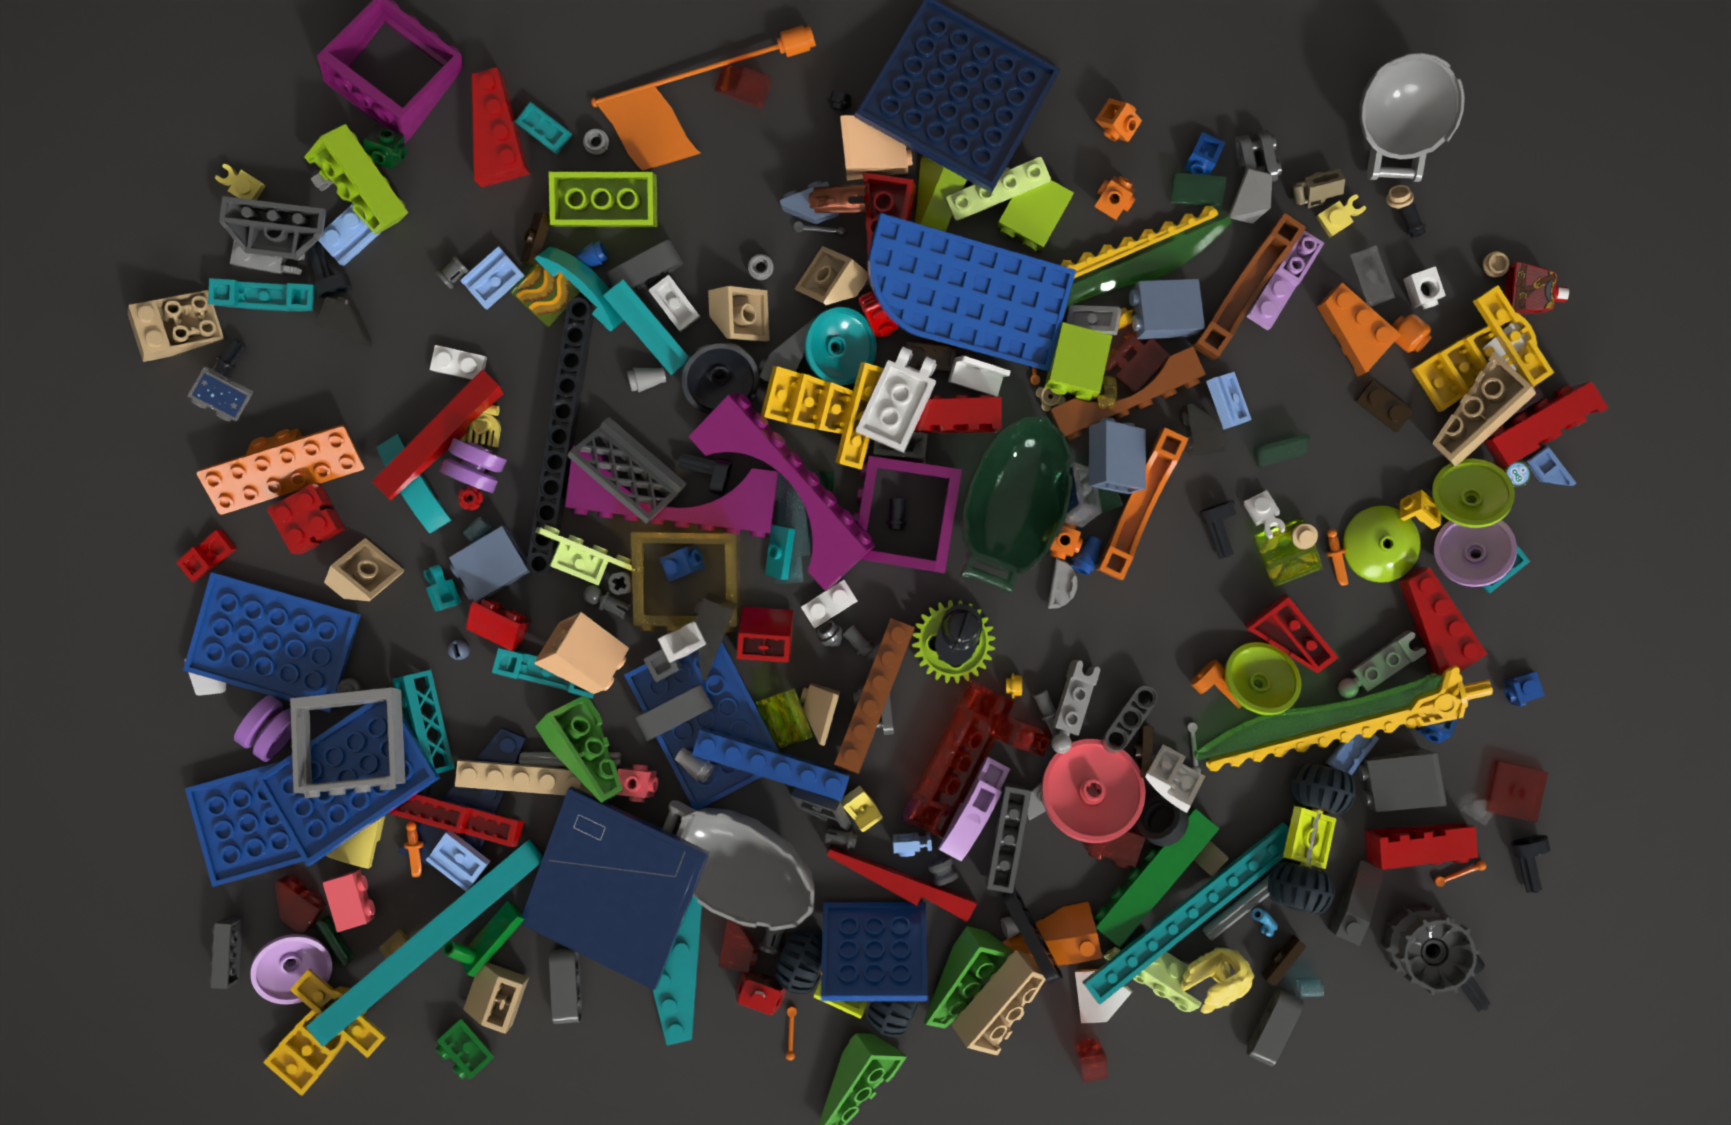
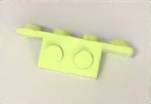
M1038 157L1015 168H1006L992 193L972 183V186L947 196L946 200L954 219L959 221L1048 183L1051 178L1042 157Z
M545 525L544 529L538 527L536 529V533L559 542L549 565L598 586L608 562L635 572L636 567L630 565L631 559L618 554L616 559L606 555L608 550L597 545H593L592 549L583 546L584 540L569 535L568 539L559 536L560 530Z
M1114 947L1105 953L1104 958L1110 960L1121 950ZM1165 952L1133 978L1136 982L1146 984L1152 988L1156 995L1167 998L1175 1003V1006L1181 1011L1192 1012L1201 1006L1200 1001L1185 991L1183 992L1180 986L1188 965L1168 952Z

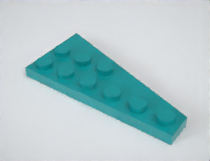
M694 896L659 985L653 990L667 1046L692 1040L702 912V905L697 902L698 899Z

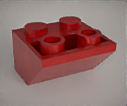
M490 598L488 600L473 601L470 606L466 629L510 651L518 650L531 622L525 620L526 615L513 609L512 611L502 609V603Z
M742 606L738 632L737 659L788 663L791 656L794 610Z

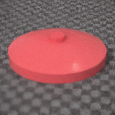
M1083 739L1072 742V747L1067 753H1056L1043 774L1041 796L1049 818L1063 833L1082 842L1103 843L1120 837L1136 823L1145 803L1144 779L1140 776V769L1136 762L1124 750L1118 753L1107 752L1102 746V740ZM1110 743L1114 747H1119L1113 743Z

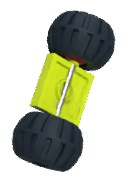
M1304 763L1294 771L1290 779V794L1296 804L1310 808L1312 811L1294 806L1283 854L1284 858L1298 861L1300 865L1289 862L1277 864L1269 876L1268 891L1274 903L1303 912L1322 914L1330 907L1334 899V883L1330 874L1310 867L1315 866L1326 869L1336 824V818L1324 815L1323 812L1331 814L1346 813L1355 800L1356 785L1352 775L1347 772L1323 765Z
M804 929L794 931L788 938L774 973L776 981L786 991L794 994H808L817 985L822 969V936L815 931ZM820 980L819 985H818V987H817V989H816V991H815V993H814V998H816V999H818V1000H820V1001H821V980ZM869 1001L823 1002L861 1019ZM871 1001L866 1016L867 1021L873 1029L882 1035L890 1037L901 1036L906 1032L919 1001Z

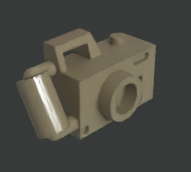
M1336 169L1324 173L1317 172L1312 176L1305 177L1303 182L1293 185L1295 204H1306L1307 208L1323 205L1326 198L1344 194L1345 177L1341 170Z

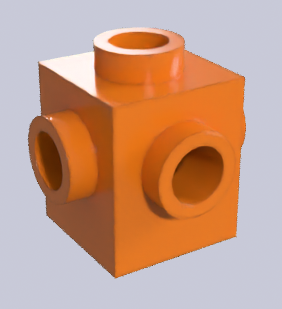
M1111 98L1107 100L1095 119L1104 129V135L1115 142L1117 140L1129 142L1142 122L1135 113L1136 108L1134 106Z
M1113 176L1110 182L1105 179L1097 192L1101 197L1094 207L1117 220L1123 210L1128 212L1136 200L1132 196L1136 190L1132 187L1133 183L1123 176H1119V178Z
M1061 521L1060 525L1053 524L1052 528L1048 527L1044 542L1047 543L1045 549L1051 551V556L1065 560L1066 556L1073 557L1074 552L1079 553L1083 539L1079 538L1081 532L1075 530L1076 525ZM1061 536H1068L1069 543L1067 545L1061 544Z

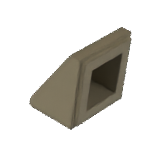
M1209 841L1195 857L1194 861L1212 877L1229 857Z

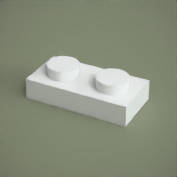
M669 275L649 289V292L680 332L700 318V315Z
M435 345L429 370L472 380L482 369H485L487 357Z
M842 580L801 608L815 629L858 600L845 580Z

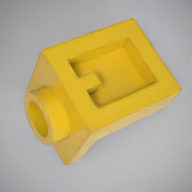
M1423 490L1401 499L1399 514L1401 520L1405 521L1416 516L1419 521L1424 522L1431 529L1441 526V513L1436 508L1433 499Z

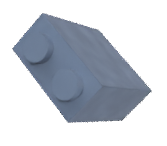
M1199 279L1139 281L1130 291L1129 302L1134 308L1132 327L1136 331L1137 339L1197 337L1205 329Z
M1113 418L1100 419L1099 423L1090 425L1089 486L1125 494L1146 490V429L1135 427L1134 423H1117Z
M506 526L499 527L449 557L452 562L450 565L452 572L457 578L460 577L465 584L463 587L465 594L470 600L473 599L474 601H482V599L490 597L530 573L527 568V558Z

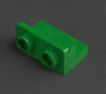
M462 1019L458 1020L435 1041L438 1045L435 1050L444 1060L449 1058L453 1062L452 1070L461 1080L464 1077L467 1080H471L494 1058Z

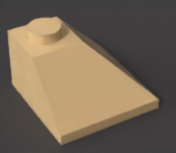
M822 246L795 289L828 305L856 297L868 280L869 274L853 259Z
M734 286L708 290L709 316L727 339L769 342L767 290Z
M364 538L330 566L324 583L343 599L370 601L404 572V569Z
M810 683L809 689L804 687L800 702L804 703L803 711L819 744L825 746L840 691Z

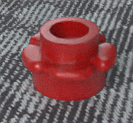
M471 485L462 488L458 493L459 505L463 509H470L471 511L478 509L483 501L482 492Z

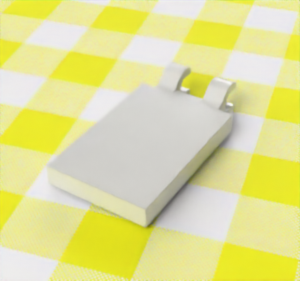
M902 347L895 363L887 361L856 428L857 433L903 453L936 384V380L930 377L937 366L936 360L929 357L925 358L920 371L908 366L913 354L912 350Z

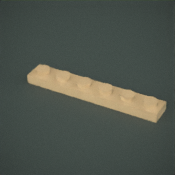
M462 759L457 761L455 787L566 795L568 788L573 786L594 796L568 768Z

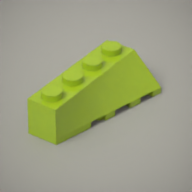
M346 124L322 135L304 156L310 164L316 163L321 169L319 174L325 181L330 179L337 186V194L343 200L350 201L353 204V211L375 235L397 224L408 214L403 201L393 192L388 180L381 175L374 165L371 156L364 151L358 142L357 136L350 131Z

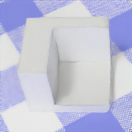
M691 622L681 629L658 639L669 663L685 657L706 645L696 622Z

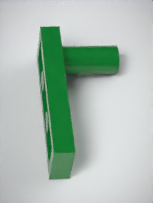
M507 900L468 946L448 941L444 945L443 954L458 960L466 974L475 977L523 922L524 918L516 905Z

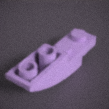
M1304 230L1291 251L1263 287L1246 317L1268 331L1273 326L1295 288L1302 281L1324 242Z
M985 757L964 802L960 803L938 850L959 861L963 860L990 817L1002 793L1000 789L1010 768L989 757Z

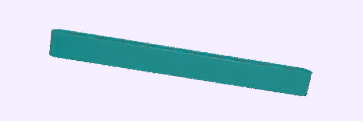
M530 839L315 1018L306 1028L322 1047L325 1046L541 864L543 854Z

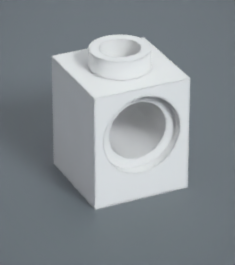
M1436 266L1403 279L1413 308L1422 305L1424 310L1438 305L1437 300L1446 296ZM1422 284L1429 288L1428 296L1421 292Z

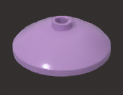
M1502 520L1493 525L1480 528L1465 527L1448 521L1436 537L1434 555L1439 569L1450 580L1464 586L1479 587L1500 580L1510 571L1516 559L1517 543L1512 530ZM1473 553H1479L1481 555L1477 559L1471 557Z
M301 934L281 936L264 945L255 955L250 970L252 985L261 997L277 1004L303 1002L290 989L308 969H312L328 983L332 973L331 955L326 946L313 937Z

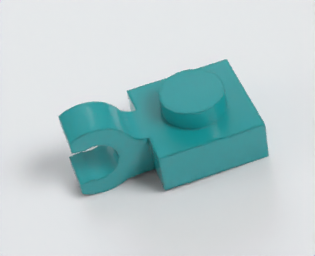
M439 564L423 571L425 579L431 584L426 590L435 612L462 603L453 580L445 581Z

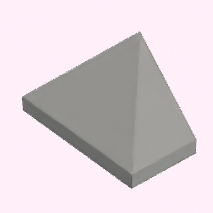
M1247 167L1228 217L1253 224L1271 208L1272 174Z

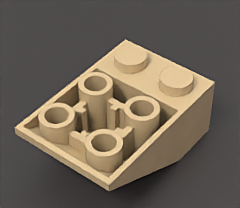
M209 290L128 305L127 314L143 362L170 357L224 339L214 305L208 304Z

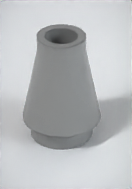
M663 367L633 368V370L627 371L631 392L638 391L639 393L666 382Z
M683 747L675 760L696 781L700 780L704 783L713 772L715 765L710 760L693 756V752Z

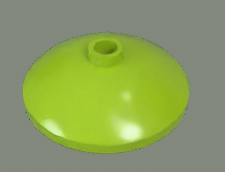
M1469 458L1464 459L1456 467L1450 463L1440 470L1433 483L1432 498L1438 511L1451 522L1465 527L1480 528L1499 522L1509 513L1514 502L1515 491L1510 477L1500 467L1489 461Z
M1390 506L1369 507L1357 513L1347 524L1342 538V549L1345 548L1346 553H1343L1349 567L1360 577L1372 582H1390L1407 574L1416 563L1420 553L1419 532L1411 518L1405 521L1399 518V509ZM1385 539L1390 541V547L1387 549L1383 546Z
M1261 642L1244 644L1231 654L1225 666V681L1231 695L1239 704L1252 712L1262 715L1280 714L1288 710L1300 695L1301 676L1296 664L1285 652L1273 645Z

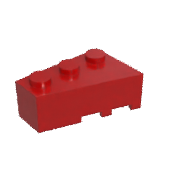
M1286 593L1245 624L1247 630L1266 640L1317 674L1339 658Z

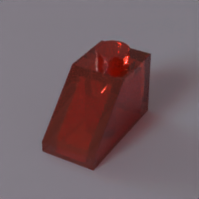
M723 66L715 91L763 109L771 88V81L769 76L746 67Z
M729 919L727 920L718 967L749 973L751 965L756 966L759 950H754L755 940L746 926Z

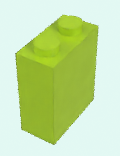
M1050 180L1048 183L1013 197L998 222L997 227L1001 229L1000 233L1007 238L1013 239L1015 237L1023 241L1022 245L1033 252L1036 250L1041 252L1074 192Z
M1062 322L1047 374L1045 388L1051 389L1055 394L1064 395L1068 393L1075 395L1077 399L1082 401L1095 400L1101 391L1112 335Z

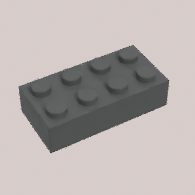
M225 917L213 925L212 934H214V938L211 944L213 956L210 960L212 973L209 977L211 988L227 989L239 981L243 917Z

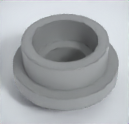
M591 129L584 135L583 144L589 153L600 155L608 149L609 138L603 130ZM598 138L601 140L599 146L592 145L594 139Z
M757 254L750 259L748 271L753 278L765 280L773 273L774 265L767 255ZM760 263L766 266L762 272L756 270L757 265Z

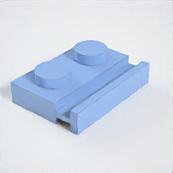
M352 204L324 229L323 236L318 241L341 266H345L379 234L375 235L353 211Z
M498 246L460 281L481 305L488 309L525 275Z
M1235 372L1206 381L1223 429L1252 420Z
M447 831L426 859L427 862L466 892L490 862V860L452 831Z
M918 832L893 834L894 853H899L901 857L914 856L915 852L920 851V847H927L928 851H932L930 832H926V836H919Z

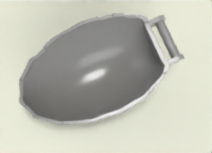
M674 800L670 802V811L662 829L672 833L678 816H681L682 822L676 836L710 852L693 895L698 899L697 902L712 913L741 925L770 927L769 930L773 931L797 927L798 924L813 912L814 885L812 872L790 842L758 820L738 812L718 808H704L696 811L679 801Z

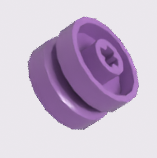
M453 438L448 450L451 454L461 458L462 461L459 462L450 458L444 459L439 471L456 480L493 493L498 480L484 471L488 469L497 473L502 472L507 460L493 454L491 450Z
M272 695L264 697L243 719L236 730L234 741L246 749L254 746L253 754L262 761L267 762L271 760L292 738L291 709L288 708L282 711V702Z

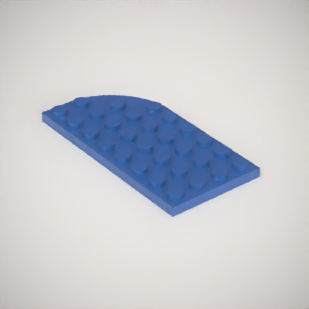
M878 214L868 253V274L873 293L879 305L896 325L916 336L1049 371L1075 277V269L885 214Z

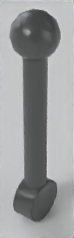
M800 221L795 222L793 226L796 232L810 230L837 233L839 236H844L847 232L844 226L838 228L803 225Z

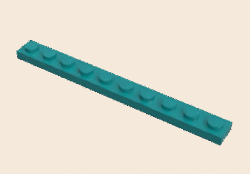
M1285 823L1278 825L1082 981L1099 1005L1102 1004L1284 858L1283 854L1289 832L1288 826Z

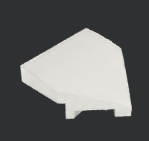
M1077 969L1075 976L1081 1023L1107 1022L1133 991L1128 986H1123L1099 1005L1082 983L1097 969Z

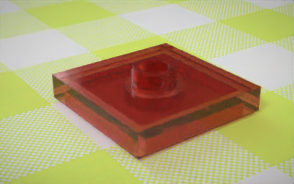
M1495 760L1484 810L1538 822L1548 772Z

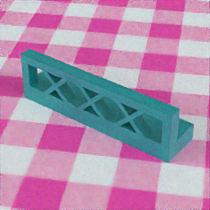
M623 279L603 295L671 375L686 363L689 356Z
M428 670L392 679L394 688L401 690L402 715L433 767L432 758L436 751L443 755L445 766L435 768L436 772L442 773L454 769L432 671ZM425 677L427 688L423 694L416 690L414 679ZM424 702L432 707L433 712L429 719L421 713V707ZM430 726L438 732L439 737L435 744L427 738L426 733Z

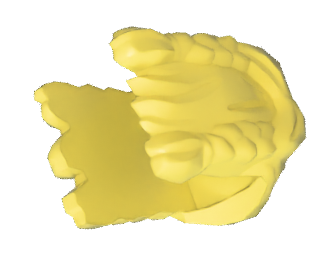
M1215 948L1213 951L1200 956L1189 964L1188 969L1183 974L1184 979L1180 986L1184 992L1211 976L1217 984L1208 990L1205 1004L1201 1008L1202 1013H1210L1214 1009L1228 1006L1230 1002L1243 997L1252 986L1254 974L1248 961L1240 955L1238 950ZM1229 964L1232 965L1236 972V974L1232 976L1230 974Z

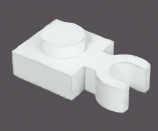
M1267 490L1244 501V507L1255 525L1258 526L1264 523V533L1269 539L1273 537V533L1270 530L1272 526L1278 527L1281 533L1285 531L1283 521L1275 518L1280 514V510Z

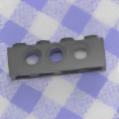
M1003 783L985 881L987 889L1013 894L1031 797V790L1027 786Z

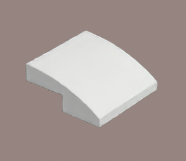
M1163 744L1145 777L1165 799L1187 813L1205 775L1184 765L1183 762L1186 756Z

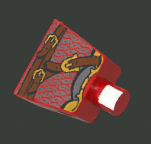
M1516 262L1510 265L1506 272L1504 295L1516 313L1536 314L1552 310L1554 302L1565 303L1569 297V288L1556 286V272Z
M743 967L735 989L738 1004L768 1015H773L781 1007L786 990L779 985L774 977Z

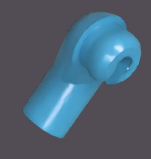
M1260 908L1253 909L1251 913L1252 918L1263 923V926L1260 928L1261 933L1272 937L1275 930L1278 929V924L1266 910Z

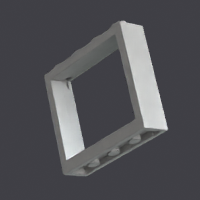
M382 688L290 698L294 793H304L305 798L320 797V792L329 791V795L346 794L345 789H354V793L370 792L373 786H380V790L396 789V784L405 783L402 698L400 689ZM387 702L390 776L312 784L309 710Z

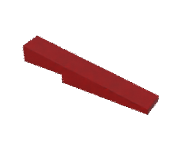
M482 369L372 481L373 484L391 501L449 449L453 438L460 440L468 433L466 427L504 395L500 386Z
M419 793L388 813L509 847L518 846L525 822Z
M830 845L827 851V856L915 905H918L923 897L968 922L977 905V901L973 897L943 886H935L932 882Z

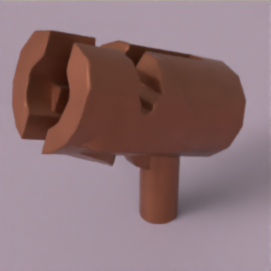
M868 186L814 187L813 192L809 193V206L814 208L815 213L867 212L869 202L849 203L848 198L850 196L867 194Z

